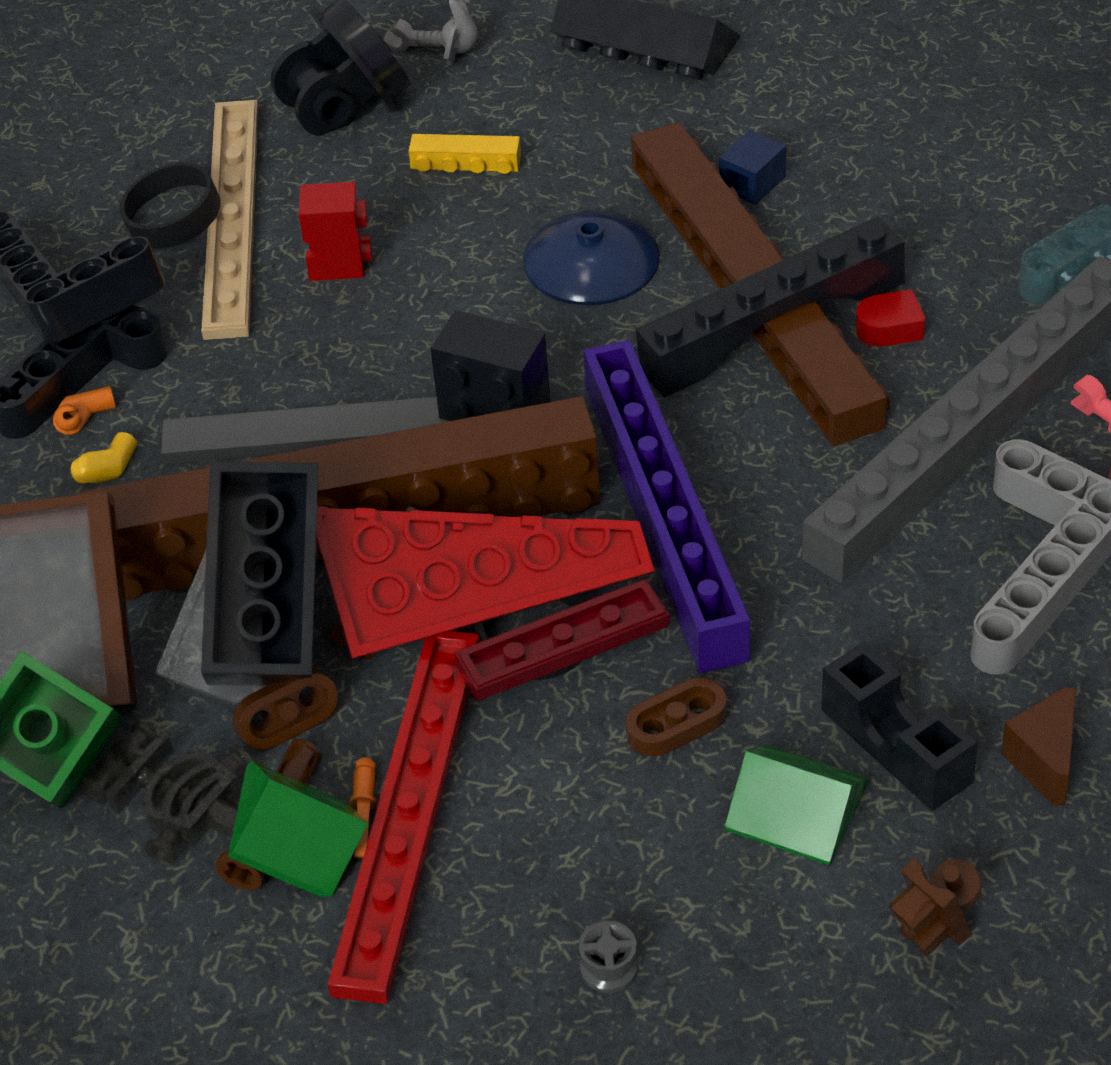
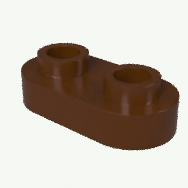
M313 668L312 677L269 684L247 695L238 703L233 713L234 730L252 748L259 750L273 748L328 719L334 712L338 702L337 688L329 677ZM311 686L310 696L306 700L299 701L300 692L305 687ZM264 710L265 716L259 724L252 725L254 714Z
M692 678L636 704L626 716V738L628 744L633 750L642 755L660 756L717 729L726 718V693L713 680ZM697 707L707 709L706 711L700 714H696L691 711L692 709ZM649 730L660 731V733L657 734H648L645 732Z

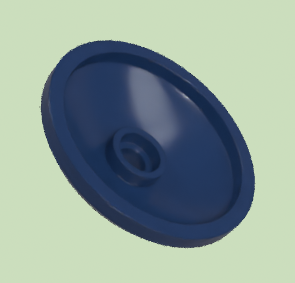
M582 211L559 217L537 231L525 248L523 263L529 281L543 294L569 304L601 305L625 299L644 288L657 271L659 249L652 234L630 218L606 211Z

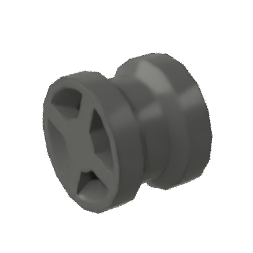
M601 921L592 924L584 930L579 938L578 945L581 960L580 972L583 981L590 988L605 993L621 991L631 985L637 976L638 970L636 958L637 941L634 933L626 925L617 921Z

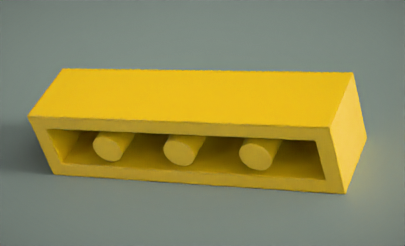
M412 134L409 146L410 168L421 172L431 169L444 170L446 172L470 170L474 173L498 171L501 174H507L509 172H518L521 158L520 136Z

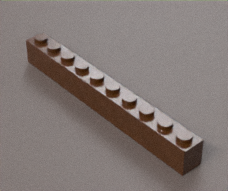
M680 122L631 136L633 170L719 289L783 260L776 243L772 239L768 240L763 234L755 215L745 210L740 203L736 190L733 187L727 186L721 178L715 162L708 161L702 153L696 137H690ZM819 301L807 303L784 312L751 333L832 447L885 429L886 411L890 408V400L883 384L874 381L868 373L861 355L857 352L853 353L844 341L839 326L836 323L831 324L822 312Z

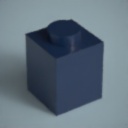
M749 130L719 157L720 176L728 187H733L736 190L740 199L756 205L786 177V145Z

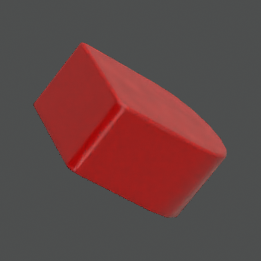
M911 289L867 297L856 308V335L867 345L882 347L924 339L925 316Z

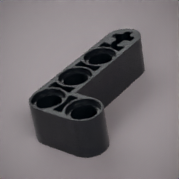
M132 305L64 340L56 342L44 340L0 379V434L11 439L29 436L55 413L66 396L76 394L113 359L138 370H148L160 365L165 360L167 351L158 316L137 305Z

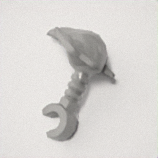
M449 0L453 18L443 26L441 31L413 30L408 22L399 19L393 29V32L399 37L388 30L383 38L386 43L385 46H388L391 50L406 51L409 46L441 47L443 45L445 48L443 59H446L447 65H452L455 61V54L469 51L475 46L478 39L477 26L469 13L470 0Z

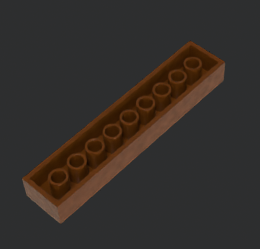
M583 396L239 461L318 463V506H327V508H371L379 511L406 512L407 508L411 506L419 511L522 517L543 516L563 511L578 513L584 511L589 506L600 504L597 437ZM210 467L81 491V494L107 491L114 497L126 600L135 599L143 593L164 589L178 591L188 588L191 584L205 582ZM86 527V534L92 553L89 527ZM316 542V560H322Z

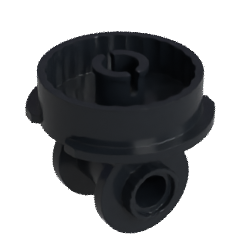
M335 0L321 13L316 7L310 9L311 16L322 32L311 41L301 42L290 47L278 58L271 73V87L277 98L283 104L295 108V115L300 125L308 133L315 136H321L351 124L360 112L362 104L374 94L389 112L393 111L395 106L391 100L410 86L411 81L391 54V50L388 46H385L386 43L376 30L363 19L347 0Z

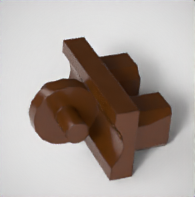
M913 858L901 870L908 887L889 905L891 913L902 924L899 927L901 934L906 939L911 938L920 948L921 952L928 956L948 936L958 945L972 936L962 910L968 909L976 903L981 895L982 883L979 873L974 866L965 860L958 859L944 861L938 865L932 872L928 882L921 864Z

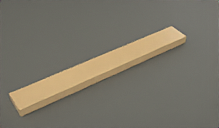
M257 100L215 103L211 179L219 193L221 205L216 218L208 226L201 329L203 340L249 337L259 113Z

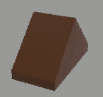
M1071 687L1060 689L1005 722L1001 754L1053 805L1061 806L1065 805L1070 773L1076 688Z

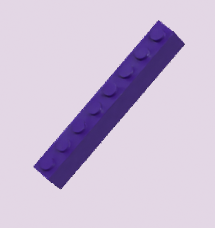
M626 340L583 350L586 394L637 521L640 522L645 541L698 673L750 662L749 616L631 341Z

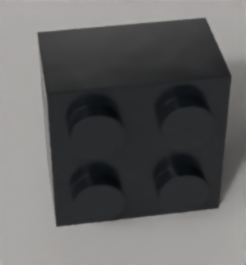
M458 310L453 312L430 348L440 419L454 421L551 402L545 332Z

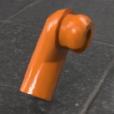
M106 386L66 396L53 416V424L56 430L65 435H73L85 426L93 414L115 409L116 406L111 387Z

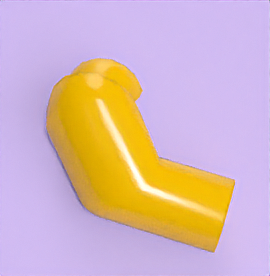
M125 432L117 433L108 449L87 452L75 459L70 467L72 477L81 484L101 483L119 478L137 447L136 439L131 434Z

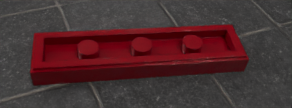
M645 578L454 652L455 664L476 700L480 701L669 627L670 614Z

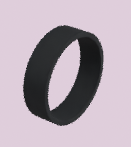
M178 162L155 168L138 178L124 193L119 210L132 237L140 236L147 238L152 248H167L182 244L202 233L216 218L220 209L221 199L210 174L204 167L194 163ZM186 185L206 188L203 197L197 205L175 220L158 225H141L133 222L139 208L164 191Z

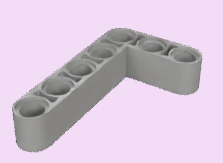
M1020 439L1006 441L997 449L993 490L1002 500L1055 526L974 619L970 650L971 661L975 667L988 674H1003L1012 670L1111 555V480L1032 442Z

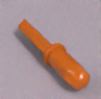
M368 757L356 760L353 776V793L349 800L350 806L368 822L353 857L362 859L368 842L369 810H374L377 805L376 798L374 797L375 762Z

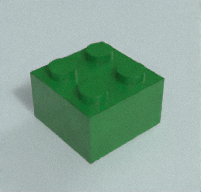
M21 650L0 681V771L48 802L62 808L123 719V716Z

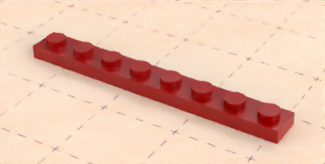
M450 631L424 640L329 977L328 989L330 997L388 1004L470 690L455 664L454 652L479 643V634Z

